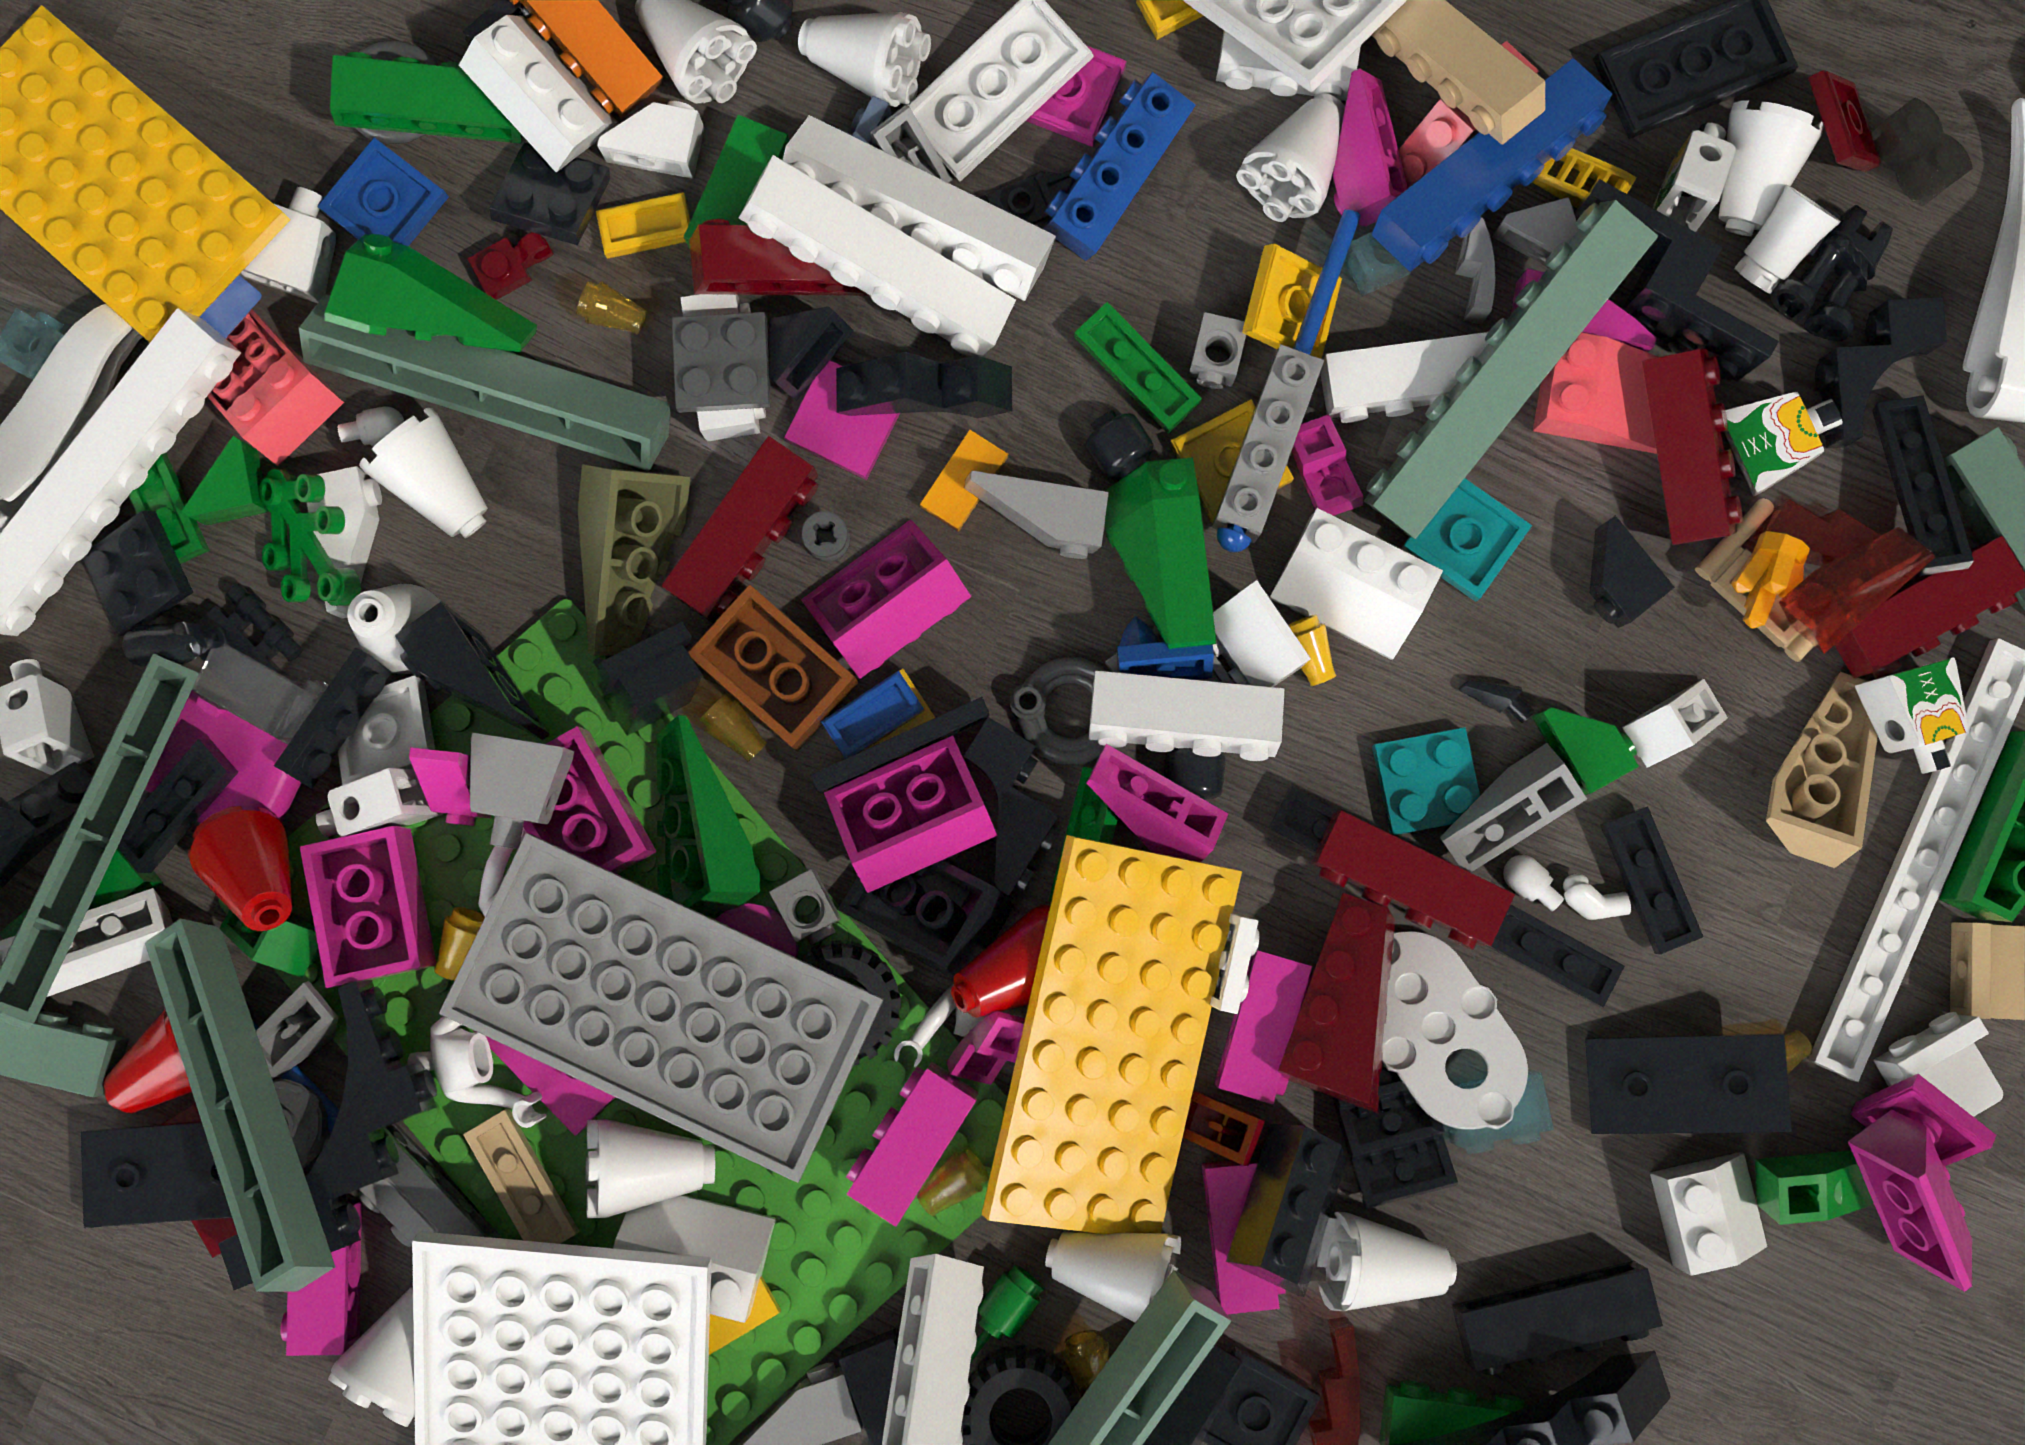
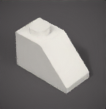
M669 101L665 105L653 102L600 136L597 146L607 163L694 179L705 127L698 111L686 103Z
M1702 679L1639 715L1625 725L1623 729L1633 742L1637 756L1641 757L1648 768L1693 746L1728 719L1705 679Z

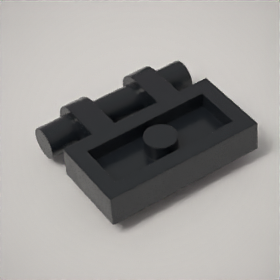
M236 584L226 593V596L236 605L235 612L229 616L223 608L214 606L196 623L203 626H218L226 635L224 647L210 649L200 655V658L242 702L251 704L284 673L271 659L281 652L288 661H292L302 653L303 649L293 639V631L284 622L278 624L265 610L266 603L256 593L250 594L241 584ZM251 623L264 635L263 641L258 645L244 631Z

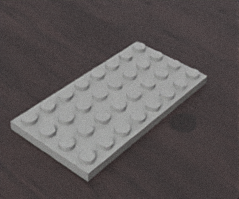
M525 833L439 1014L798 1183L802 1178L884 998L541 838Z

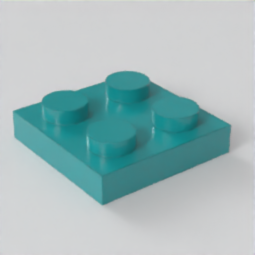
M1464 478L1416 539L1409 537L1401 550L1443 570L1440 576L1442 579L1477 602L1532 525Z
M1466 727L1379 743L1372 746L1389 832L1393 836L1452 825L1480 797Z

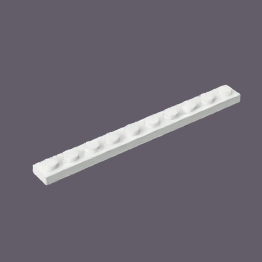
M1999 638L1989 641L1964 699L1968 722L1967 732L1947 738L1945 748L1951 767L1932 772L1810 1053L1808 1061L1850 1081L1859 1082L2025 697V650Z

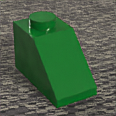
M1552 707L1532 716L1545 741L1565 763L1584 795L1597 791L1639 767L1634 758L1637 755V751L1633 742L1626 733H1619L1615 725Z
M229 910L219 928L252 961L301 978L304 976L308 966L314 963L320 954L314 925L293 912L290 913L287 920L280 926L267 931H256L248 928Z

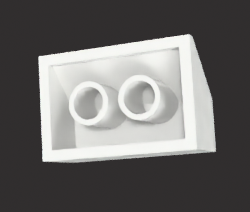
M505 15L476 35L459 63L464 72L555 172H558L596 143L600 136L619 124L611 113L608 115L590 94L591 91L573 75L560 60L559 55L538 35L523 16Z
M1316 508L1309 518L1269 598L1305 617L1316 614L1320 624L1325 623L1326 628L1393 660L1423 612L1443 570Z
M683 1194L627 1211L613 1249L711 1257L710 1314L745 1323L752 1311L776 1218Z

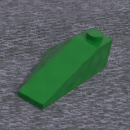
M364 234L346 251L325 310L324 320L365 333L386 336L387 328L416 331V340L431 341V336H457L458 341L465 346L521 352L536 334L537 329L535 323L409 246L392 242L389 237L380 234Z
M1193 457L1146 462L1105 490V492H1108L1104 524L1106 537L1112 548L1115 547L1124 562V569L1131 581L1134 580L1145 600L1147 611L1169 649L1216 644L1202 515Z
M678 715L656 734L657 790L660 794L665 795V809L662 821H657V837H665L666 864L657 865V882L661 895L709 916L736 909L760 892V873L755 865L752 846L687 715Z

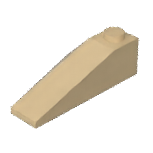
M1842 672L1833 680L1773 778L1766 822L1791 854L1833 868L1839 866L1862 848L1878 738L1855 688V685L1869 681L1853 678V676Z

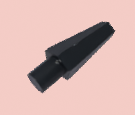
M1471 678L1458 689L1499 713L1504 709L1508 710L1521 723H1524L1535 711L1519 696L1522 692L1520 686Z

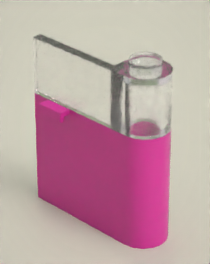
M227 644L221 648L211 649L145 790L152 793L198 739H209L236 768L238 774L197 821L202 823L210 815L231 806H242L243 810L259 811L257 807L266 808L276 815L282 823L301 782L276 768L274 764L324 694L329 684L314 678H308L306 684L291 681Z

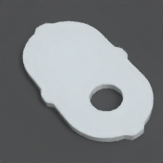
M1394 933L1390 980H1388L1387 1016L1382 1043L1383 1064L1387 1070L1399 1075L1419 1106L1440 1123L1459 1129L1472 1130L1489 1127L1498 1130L1512 1121L1514 1108L1521 1100L1527 1084L1528 1065L1520 1041L1497 1010V998L1488 987L1479 985L1462 959L1449 945L1436 937L1424 933ZM1459 1049H1471L1478 1052L1484 1058L1487 1065L1485 1081L1473 1089H1462L1455 1086L1448 1079L1445 1072L1447 1057Z

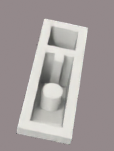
M357 466L317 474L324 480L325 495L319 503L307 502L308 512H316L320 506H339L345 514V527L342 533L338 535L320 534L318 531L313 532L335 568L354 569L361 583L379 523L377 505L382 504L379 484ZM325 601L328 613L342 619L348 618L349 606H332Z

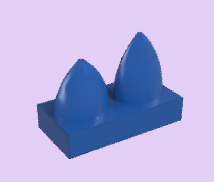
M1136 616L1125 628L1120 646H1117L1118 673L1190 680L1212 678L1213 644L1169 649L1165 642H1158L1149 626Z

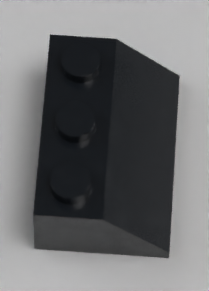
M1270 1124L1226 1262L1297 1296L1305 1297L1347 1161L1341 1144L1306 1126Z

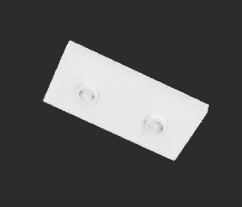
M1019 0L908 106L911 108L943 164L960 182L1094 56L1092 51L1045 0Z

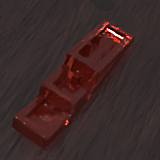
M1345 1316L1328 1319L1336 1367L1318 1370L1326 1418L1308 1421L1312 1445H1358L1360 1373L1354 1326Z

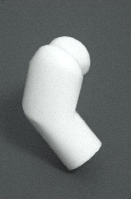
M1582 874L1570 875L1563 882L1564 898L1567 904L1583 918L1596 920L1629 915L1631 913V904L1626 892L1601 895L1593 886L1589 885L1588 878Z

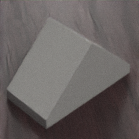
M905 105L870 132L874 147L947 183L952 180L909 106Z
M1568 197L1507 214L1492 237L1545 265L1552 251L1562 242L1568 244L1579 228L1575 226L1576 218Z
M309 981L304 982L256 1030L272 1080L279 1078L335 1037L338 1016Z

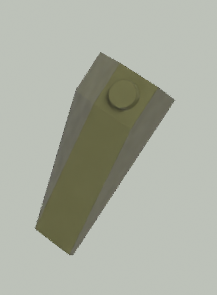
M582 464L578 521L589 654L613 656L639 643L653 607L650 599L659 575L665 576L670 562L666 561L674 537H680L686 523L690 477Z

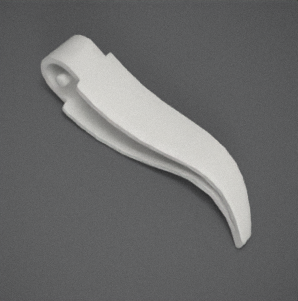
M2024 98L2014 101L2011 107V160L2004 216L1963 362L1964 371L1970 372L1966 393V404L1970 414L1976 418L2025 423Z
M107 304L94 308L68 330L57 343L20 401L0 425V533L112 392L121 365L137 342L143 338Z

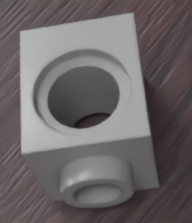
M1204 312L1188 377L1196 378L1199 385L1211 389H1222L1224 385L1232 387L1237 375L1246 334L1242 333L1244 321ZM1211 346H1220L1227 351L1229 359L1221 363L1214 362L1207 357L1205 350Z
M810 869L769 891L795 942L808 939L812 946L836 933L832 924L840 921L842 918L816 870ZM806 896L814 897L820 905L819 917L810 924L802 922L796 913L798 902Z

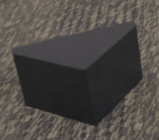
M829 306L771 318L769 378L797 401L854 330Z

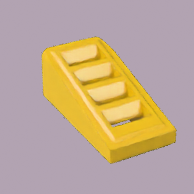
M1571 148L1560 159L1564 164L1556 177L1547 174L1555 162L1551 158L1544 164L1542 172L1532 183L1559 199L1569 197L1571 205L1577 208L1588 193V191L1581 189L1588 177L1596 180V182L1598 179H1601L1626 194L1637 177L1619 167ZM1573 167L1580 171L1574 183L1569 184L1565 182V179Z

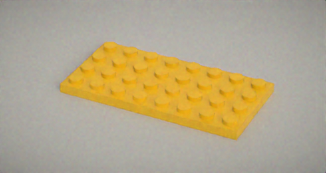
M41 5L0 47V209L149 343L177 308L200 317L290 221L277 206L44 6Z
M1066 835L981 1215L987 1220L1107 1235L1114 1233H1161L1212 1008L1210 1002L1217 986L1220 972L1219 962L1222 951L1225 950L1230 928L1229 918L1234 910L1242 871Z

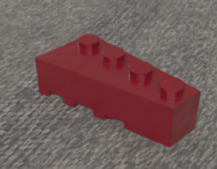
M1342 893L1278 1069L1280 1074L1289 1079L1288 1081L1378 1113L1379 1076L1382 1070L1383 1059L1382 1043L1387 1016L1388 980H1390L1395 919L1388 907Z

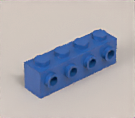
M1154 72L1142 83L1134 79L1119 101L1125 108L1117 120L1109 116L1094 137L1100 145L1092 157L1086 152L1082 155L1069 174L1075 179L1073 185L1067 193L1060 189L1044 211L1050 218L1043 227V230L1055 235L1056 240L1085 261L1097 253L1196 106V104Z

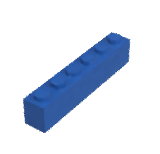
M1572 58L1545 80V111L1503 145L1490 134L1483 135L1480 132L1385 206L1379 214L1371 235L1409 272L1423 261L1431 264L1445 251L1449 244L1448 241L1454 236L1458 235L1460 238H1463L1470 233L1480 221V215L1488 209L1495 212L1501 208L1513 193L1512 190L1521 183L1526 187L1532 183L1542 172L1547 161L1551 158L1558 161L1564 157L1573 147L1578 136L1582 133L1585 136H1589L1596 131L1607 116L1603 110L1612 93L1579 62Z

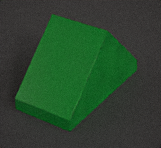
M233 435L181 512L206 526L269 512L259 495L263 474L258 450Z

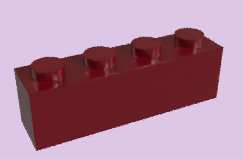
M724 219L707 220L702 224H698L689 240L694 294L871 296L855 286L850 287L839 283L831 276L830 271L814 262L808 263L796 258L787 246L773 238L767 239L755 234L748 225H730V222Z
M1696 349L1642 361L1672 545L1730 536L1736 533V524L1742 523L1743 520L1742 508L1738 495L1731 496L1728 478L1735 477V465L1731 450L1723 449L1721 432L1727 431L1728 423L1724 404H1716L1713 385L1720 384V372L1716 357H1709L1707 349Z
M768 435L666 578L662 587L672 596L714 624L718 617L737 599L738 595L736 592L744 580L752 581L760 572L766 560L762 555L773 541L777 544L787 534L792 524V521L788 518L798 504L805 506L815 494L818 488V483L815 482L818 474L814 466Z
M1997 537L1972 548L1971 553L1974 561L1968 569L1924 575L1831 627L1827 634L1853 678L1870 673L1873 674L1875 679L1881 678L1902 666L1898 660L1902 656L1911 652L1914 657H1917L1939 646L1941 643L1937 637L1950 630L1954 636L1977 625L1980 621L1976 615L1984 610L1989 609L1990 613L1993 614L2016 603L2018 599L2015 593L2025 588V572L2004 537Z
M1342 810L1333 814L1311 861V864L1321 868L1318 876L1342 888L1345 887L1347 881L1363 888L1362 898L1386 907L1389 906L1390 902L1407 910L1404 916L1407 920L1427 929H1431L1433 923L1450 931L1447 939L1470 950H1474L1476 944L1492 946L1515 896L1514 893Z

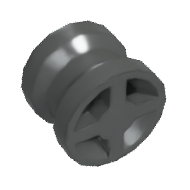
M820 511L812 514L802 527V539L805 547L815 559L821 562H834L841 559L850 547L851 537L845 522L839 515L831 511Z

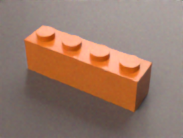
M509 0L513 5L520 1L532 15L527 19L532 28L545 42L550 38L555 41L563 51L559 55L560 60L576 78H579L582 74L595 88L590 94L608 115L614 110L622 119L662 84L663 76L598 0Z

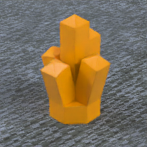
M1765 531L1760 534L1753 553L1730 583L1737 593L1745 594L1749 592L1744 604L1746 613L1743 621L1750 628L1753 629L1766 624L1777 594L1789 602L1803 595L1804 564L1810 548L1802 540L1784 533Z

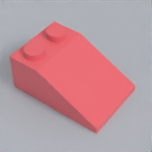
M1581 332L1540 384L1533 431L1657 454L1642 361L1658 358V356L1608 337Z

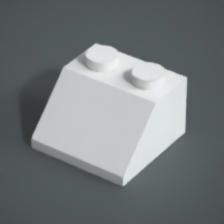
M1257 580L1213 612L1216 644H1213L1214 655L1216 657L1219 655L1223 656L1232 669L1227 673L1235 684L1274 687L1298 671L1311 659Z
M1734 1153L1650 1172L1674 1267L1691 1276L1737 1266L1767 1247L1744 1153Z

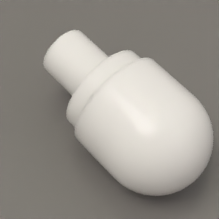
M388 406L363 410L362 413L356 414V421L338 425L339 437L342 443L361 439L364 445L370 444L375 446L387 434L402 424L404 418L399 411Z
M1517 855L1506 863L1503 872L1505 882L1522 899H1527L1530 903L1538 899L1551 912L1565 899L1550 886L1553 878L1549 876L1550 872L1534 858L1527 855Z

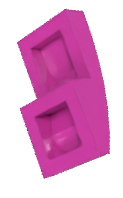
M1326 415L1301 424L1292 453L1314 509L1319 508L1334 516L1363 506V494L1346 461V448L1331 417Z
M995 1011L982 1019L962 1039L946 1063L950 1075L991 1085L1006 1061L1016 1062L1025 1018Z

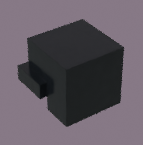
M682 621L661 632H658L657 629L649 632L645 640L605 660L599 657L592 661L588 677L627 736L686 706L692 700L702 678V673L686 650L692 636Z

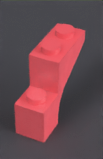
M1508 41L1501 44L1535 73L1538 74L1540 72ZM1442 99L1436 103L1399 149L1408 188L1479 133L1466 114L1457 107L1450 108Z

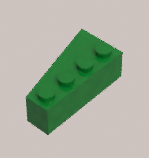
M2025 731L2010 732L1939 900L1977 919L2013 922L2025 906Z

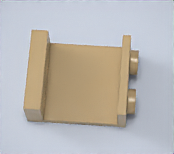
M1951 922L1950 1012H1956L1958 1015L1977 1016L1980 1019L2025 1020V926Z

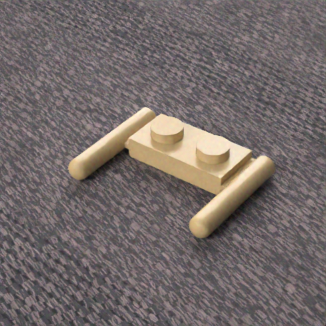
M1765 498L1759 499L1743 516L1742 523L1736 524L1737 532L1730 536H1724L1695 568L1698 575L1705 580H1709L1711 582L1710 586L1742 615L1746 613L1744 604L1749 592L1745 594L1737 593L1730 583L1752 554L1748 549L1744 550L1741 546L1774 511L1773 503ZM1849 580L1817 615L1814 614L1816 611L1801 597L1789 602L1777 594L1766 624L1757 628L1775 645L1782 647L1792 660L1800 662L1864 592V587L1858 580Z

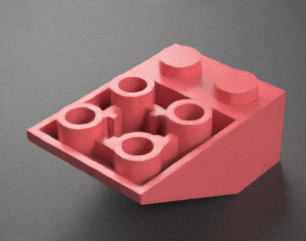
M251 309L226 338L241 354L234 361L230 374L224 380L218 382L207 397L243 439L279 466L344 402Z

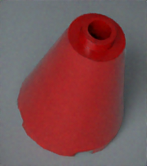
M231 806L210 815L197 826L193 833L194 841L191 850L188 848V858L191 867L196 875L248 928L256 931L274 929L284 923L292 911L287 832L280 819L266 808L257 807L259 811L243 810L242 806Z
M1042 904L1031 909L955 974L951 995L955 1005L961 1012H968L971 1016L978 1018L990 1015L995 1011L1003 1012L1029 1004L1050 906Z
M166 1008L106 1075L104 1079L105 1098L115 1109L126 1113H135L192 1092Z

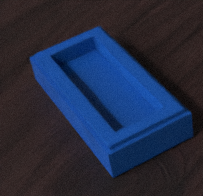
M897 671L821 722L844 758L847 759L871 747L925 710L901 673Z

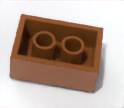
M750 584L688 652L698 665L796 751H799L822 725L821 721L830 716L859 684L855 676Z

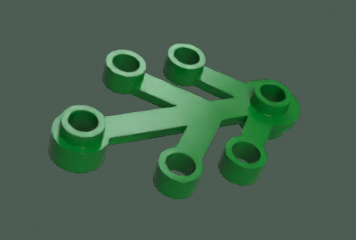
M283 469L270 470L262 480L259 488L260 499L271 513L272 543H267L262 550L264 567L270 571H285L291 564V575H285L281 582L282 597L286 602H306L311 592L307 575L308 557L319 575L317 582L319 597L332 606H349L352 600L361 592L359 576L354 569L335 568L313 532L318 531L320 534L335 535L342 533L345 527V514L339 506H320L316 512L301 513L298 508L300 502L319 503L323 500L325 495L323 478L320 475L301 474L297 478L294 474H289ZM287 524L290 532V548L287 540Z

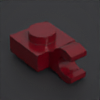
M531 232L524 236L515 247L505 237L467 259L485 293L498 300L531 282L532 279L527 268L550 258L554 253L545 237L542 238L540 234Z

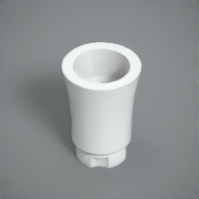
M1786 185L1772 213L1745 249L1744 253L1746 255L1738 262L1734 269L1748 281L1771 294L1781 282V279L1786 280L1815 245L1841 221L1796 189Z

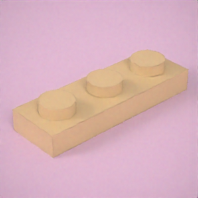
M507 1108L463 1134L523 1241L561 1244L580 1232L523 1131L514 1120L510 1109Z

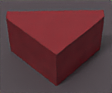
M1193 1090L1182 1138L1241 1165L1249 1166L1265 1121L1255 1113Z

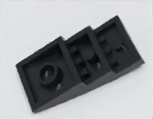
M1383 1062L1379 1076L1378 1113L1333 1097L1365 1209L1449 1188L1458 1184L1443 1137L1445 1134L1443 1124L1432 1118L1419 1106L1399 1075L1387 1070Z

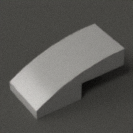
M1482 217L1473 230L1463 237L1455 272L1456 275L1473 278L1464 321L1482 324L1492 311L1495 293L1493 247L1487 226Z

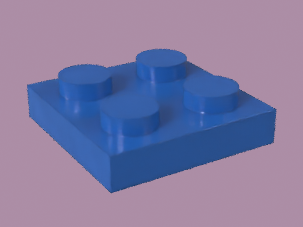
M374 137L317 207L358 240L364 234H380L389 237L392 242L409 246L449 196L443 189Z

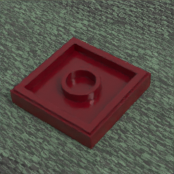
M1826 70L1809 76L1808 79L1836 162L1862 172H1867L1881 166V159L1855 83Z

